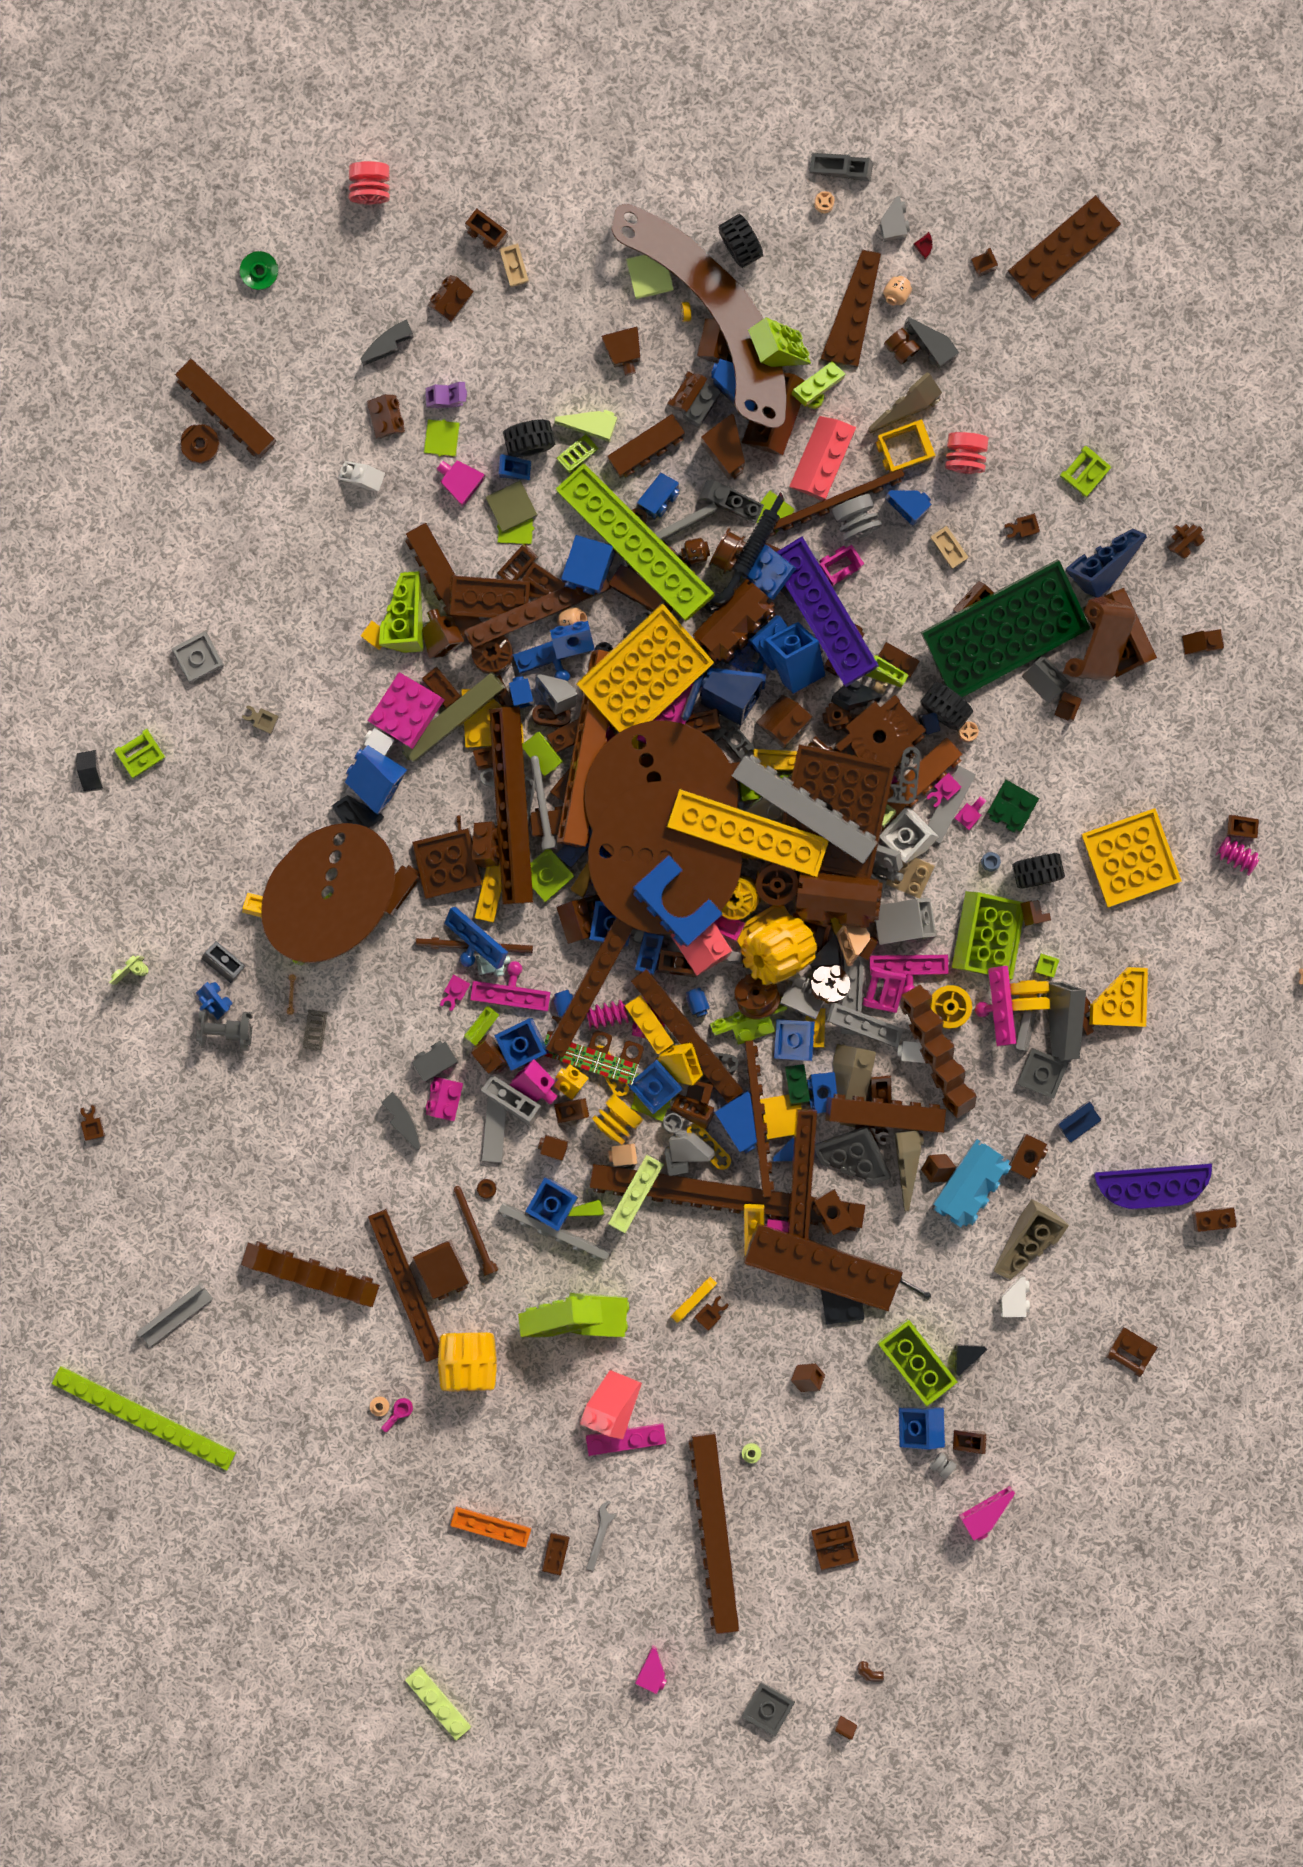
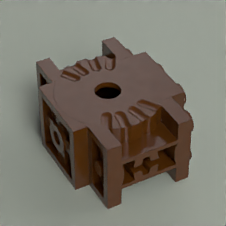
M894 695L881 707L874 702L850 722L843 730L847 736L834 747V750L844 754L895 764V774L900 769L898 765L902 763L904 750L908 747L916 746L925 737L923 734L926 730L922 725H919L901 704L900 699ZM873 734H881L884 737V742H875ZM914 750L906 754V757L910 760L915 756Z

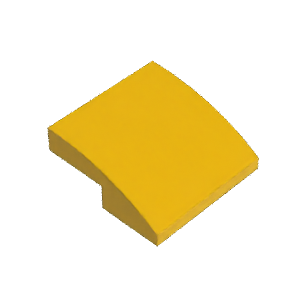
M789 1094L760 1099V1102L765 1105L763 1119L764 1123H767V1139L795 1135L796 1109H802L801 1105L791 1106Z

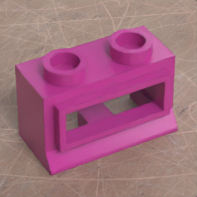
M852 544L848 547H840L835 551V555L832 557L827 555L819 561V565L832 586L852 575L864 565ZM847 556L852 564L831 576L826 568Z

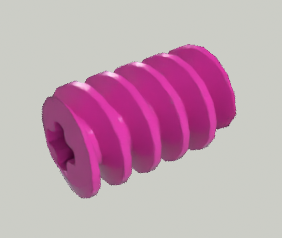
M1226 837L1216 855L1221 854V861L1227 857V864L1234 861L1233 868L1241 865L1240 872L1247 868V875L1250 876L1259 862L1258 852H1254L1251 855L1250 848L1244 851L1245 846L1243 844L1237 847L1238 842L1236 840L1230 844L1231 837Z
M621 999L618 1000L617 1006L611 1001L610 1007L606 1003H603L602 1009H600L598 1004L595 1005V1010H592L590 1007L587 1013L590 1031L592 1025L599 1029L600 1023L606 1028L608 1021L611 1026H614L615 1020L621 1025L623 1018L629 1023L625 1004H623Z

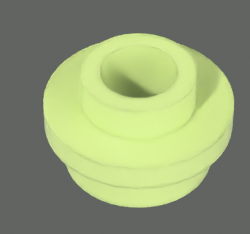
M754 1443L746 1444L742 1449V1457L748 1463H755L761 1457V1449ZM754 1450L755 1456H748V1451Z

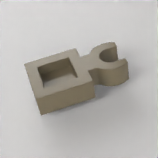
M246 706L248 710L252 711V714L249 717L242 715V718L246 721L254 720V727L272 734L279 716L262 708L257 713L252 706Z

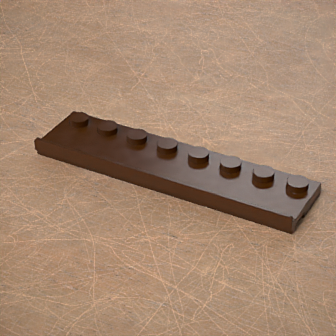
M759 1223L755 1227L747 1254L743 1259L746 1265L888 1312L903 1272Z

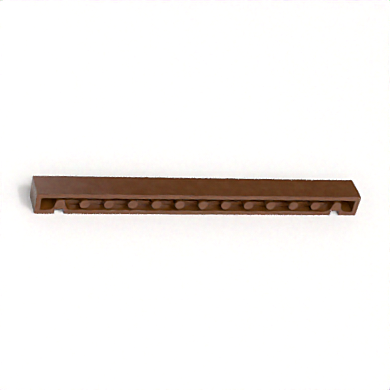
M593 1164L590 1188H594L593 1192L605 1193V1190L613 1191V1195L624 1196L638 1170ZM658 1174L646 1195L652 1197V1201L663 1202V1199H670L671 1204L683 1205V1202H690L691 1207L702 1208V1204L710 1205L711 1210L721 1211L722 1207L730 1208L729 1212L741 1214V1210L744 1211V1204H764V1214H768V1218L780 1220V1216L788 1217L787 1221H789L791 1193L775 1191V1193H771V1198L763 1199L762 1189ZM811 1196L809 1224L818 1225L819 1222H825L822 1215L817 1216L812 1206L815 1203L813 1200L818 1197ZM842 1201L854 1223L846 1228V1230L857 1231L858 1228H862L866 1205ZM831 1207L827 1210L826 1215L828 1218L832 1219L837 1216L836 1208Z

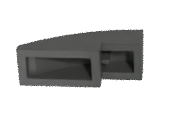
M812 153L809 172L824 176L871 181L874 162L870 158L851 157L846 154Z
M407 319L385 331L368 347L360 359L363 366L399 352L396 344L414 337Z
M391 1092L381 1102L395 1116L390 1123L419 1150L421 1143L416 1125L404 1103L394 1092Z

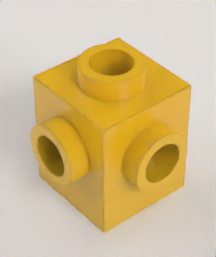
M569 1064L565 1070L561 1068L555 1078L558 1080L554 1087L573 1100L588 1080V1077Z

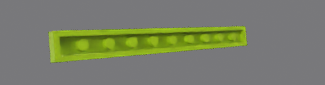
M63 1366L59 1367L51 1383L225 1470L229 1469L237 1453Z

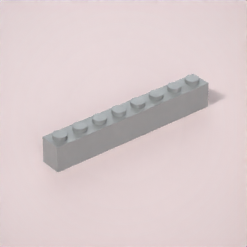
M753 755L750 757L744 756L732 775L734 778L860 862L865 863L878 843L875 841L876 837L868 831L863 833L858 829L859 825L851 820L849 822L842 819L843 815L834 809L830 811L826 808V803L818 798L816 800L809 797L810 793L800 787L798 790L792 786L793 781L785 776L783 779L776 775L777 771L770 766L765 768L760 764L761 760Z

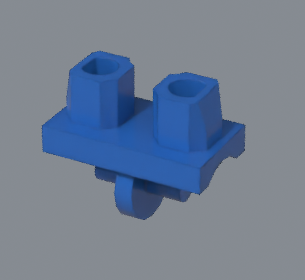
M206 982L196 992L199 1001L203 1004L199 1010L204 1011V1009H207L210 1014H213L219 1020L229 1010L232 1001L226 996L221 999L217 994L221 991L220 986L216 982L211 984Z

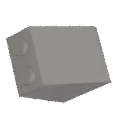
M918 898L880 905L879 920H875L877 926L876 939L879 941V945L936 937L930 898Z

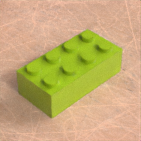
M577 1296L566 1297V1301H552V1305L547 1303L540 1304L539 1308H526V1312L518 1314L520 1337H553L603 1324L600 1300H592L591 1296L581 1297L580 1299Z
M908 1318L877 1341L878 1345L926 1406L958 1383Z

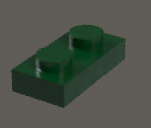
M805 1064L785 1066L790 1105L809 1104L810 1098Z

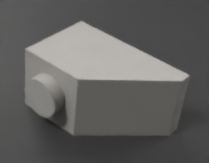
M542 674L537 675L535 689L555 715L575 707L578 696L577 691L574 687H571L568 681Z
M682 1130L675 1132L669 1139L672 1162L710 1161L715 1156V1151L695 1133H687V1131Z

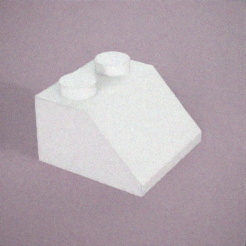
M904 808L882 832L880 838L891 849L899 851L901 859L908 863L926 852L939 836L914 811Z

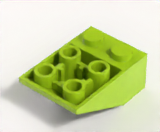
M767 317L748 329L761 363L771 367L811 364L808 357L809 352L804 347L803 337L798 330Z

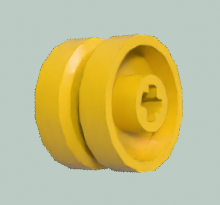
M1026 980L1010 983L1011 995H1019V999H1012L1013 1011L1050 1009L1049 998L1037 997V994L1049 992V981L1036 982V980Z

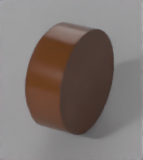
M483 1179L477 1185V1192L482 1198H491L496 1193V1184L490 1179Z

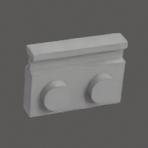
M1024 1010L1020 1020V1032L1016 1037V1049L1026 1052L1029 1049L1036 1013Z

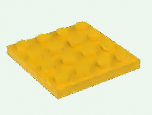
M1156 808L1081 834L1107 908L1182 882Z

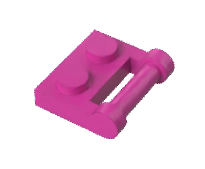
M872 967L870 972L872 976L867 995L863 998L862 1004L866 1007L897 1013L906 975ZM879 978H884L879 1001L874 1000Z

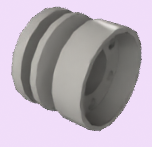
M870 494L853 498L832 509L836 522L846 521V524L840 528V532L849 531L843 535L844 541L863 538L882 526L880 520L873 521L878 517L877 513L868 514V511L874 507Z

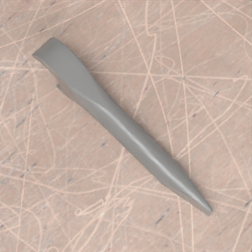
M611 1501L604 1502L600 1507V1526L586 1568L594 1571L607 1528L616 1517V1513L610 1514L606 1510L607 1505Z

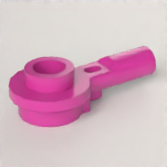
M400 1398L395 1402L394 1413L381 1427L385 1432H388L399 1418L408 1417L412 1413L413 1404L409 1399Z

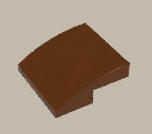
M849 1521L811 1530L821 1571L859 1562Z

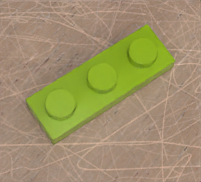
M830 362L793 389L792 395L806 407L843 380L846 374L836 364Z

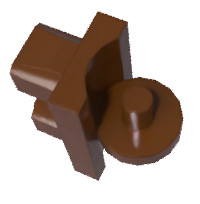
M1184 524L1182 527L1175 525L1173 527L1175 533L1171 536L1174 541L1167 548L1185 559L1191 554L1187 547L1190 542L1198 547L1205 541L1201 533L1204 530L1194 524L1190 527L1187 524Z

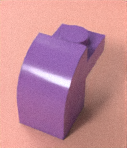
M456 382L451 385L435 384L425 388L426 407L428 408L463 406V402H466L467 390L465 389V382Z

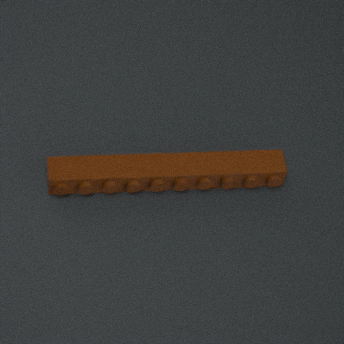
M520 707L489 709L502 903L503 905L533 903Z
M716 1433L692 1435V1440H689L690 1452H694L695 1459L691 1460L692 1472L696 1471L697 1479H693L694 1489L699 1491L700 1498L696 1499L697 1511H701L702 1518L698 1519L699 1531H704V1538L700 1539L701 1548L706 1550L707 1558H703L704 1570H708L709 1577L705 1578L706 1589L711 1590V1597H708L709 1609H713L714 1617H710L711 1629H715L716 1634L738 1632L739 1624Z

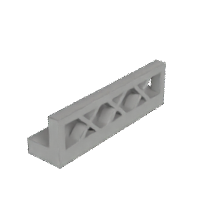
M202 1283L198 1284L136 1333L139 1337L142 1336L151 1347L210 1302L213 1297Z

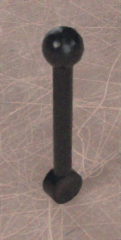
M901 1277V1283L920 1293L925 1299L931 1298L930 1292L922 1291Z

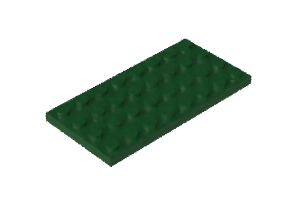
M1056 559L920 633L945 686L961 697H964L1091 628L1060 560Z

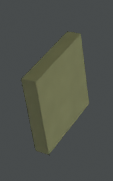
M521 480L486 496V500L502 532L538 516Z

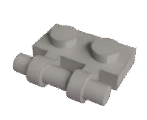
M878 845L872 873L886 876L887 879L892 881H902L904 875L898 872L903 867L900 852Z

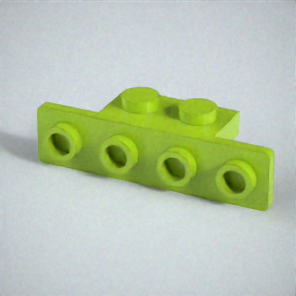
M779 1004V1007L773 1014L788 1008L785 1005ZM740 1011L732 1016L720 1018L710 1023L715 1036L733 1029L738 1045L775 1032L770 1016L763 1019H750Z

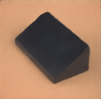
M217 941L204 952L201 958L230 983L233 982L245 967L241 961Z

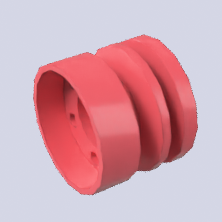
M362 161L349 165V180L355 182L349 186L351 191L349 193L350 201L373 205L390 200L388 193L390 187L385 184V182L390 180L389 165L374 161Z
M968 432L949 433L947 448L955 452L946 454V459L950 461L945 462V468L963 474L985 472L986 465L981 463L986 462V457L978 453L987 452L989 437Z

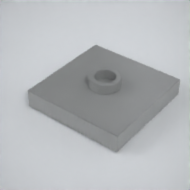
M207 631L172 648L190 684L224 666Z

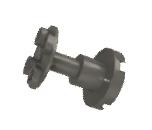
M207 1009L199 1011L198 1022L201 1023V1030H197L196 1041L199 1042L201 1048H204L207 1035L225 1036L226 1040L240 1041V1050L249 1051L253 1028L249 1024V1019H253L252 1012H243L241 1021L227 1020L226 1024L208 1023Z

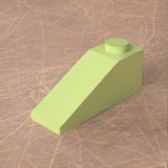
M604 410L603 412L594 411L555 417L554 421L557 425L610 442L617 423V417L614 416L615 413Z

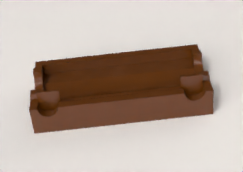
M451 575L448 615L487 618L499 616L529 603L530 581Z

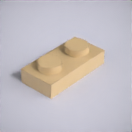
M514 244L500 248L510 288L528 283L529 280L519 245Z
M947 526L930 537L951 569H954L969 558Z

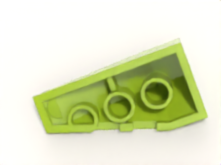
M420 571L403 572L399 575L393 591V598L386 609L385 619L380 625L379 645L403 653L422 652L423 617Z

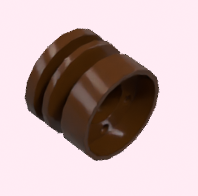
M505 636L477 648H471L472 659L476 667L485 674L495 673L499 675L511 666L513 649L508 638ZM493 648H495V652L497 654H492L491 657H489V653L487 650H492Z

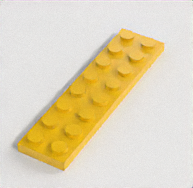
M680 789L667 828L815 877L818 876L829 842L826 838Z

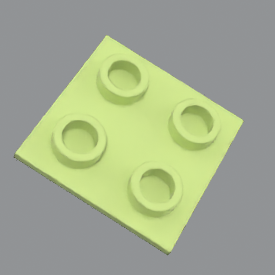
M138 955L129 958L125 963L127 966L123 970L118 969L111 975L112 980L109 983L116 985L130 971L139 976L147 975L148 967L142 962L144 957Z

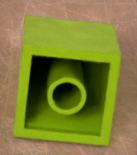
M570 1292L569 1297L577 1296L580 1299L581 1297L591 1296L592 1300H600L603 1324L572 1331L571 1333L587 1336L625 1337V1332L628 1329L626 1318L629 1311L627 1297Z

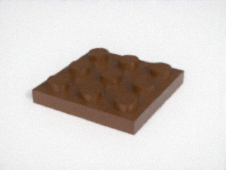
M470 828L412 842L425 899L483 885L479 866L472 860L473 840Z

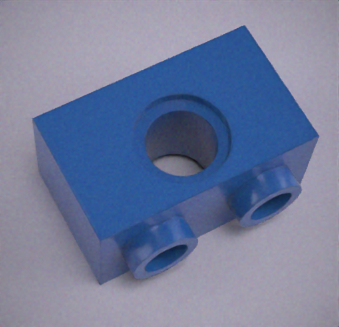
M578 621L573 625L558 626L550 630L557 659L595 650L588 621Z
M835 1072L810 1074L811 1078L807 1079L808 1090H812L813 1098H810V1108L817 1110V1113H825L827 1097L833 1098L834 1094H837ZM821 1087H825L828 1090V1096L824 1099L819 1098L817 1095V1091Z

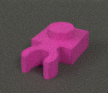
M948 773L934 786L937 792L930 793L926 799L929 800L931 797H936L937 803L933 805L935 808L940 805L942 797L948 801L962 787Z
M453 974L444 990L449 995L441 1000L440 1005L443 1006L446 1001H450L451 1007L449 1010L453 1011L456 998L462 1001L470 983Z

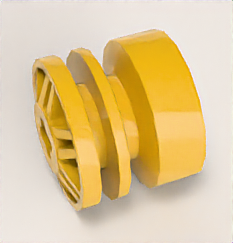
M740 875L733 895L721 910L724 917L739 920L757 909L761 898L756 890V881L749 876ZM736 896V898H739L740 900L736 902V900L732 899V897Z
M613 1093L605 1102L610 1111L607 1113L599 1109L598 1112L604 1118L601 1120L594 1115L592 1119L598 1129L606 1136L623 1145L625 1140L619 1135L623 1133L629 1138L630 1133L626 1130V1127L630 1126L633 1129H637L644 1119Z

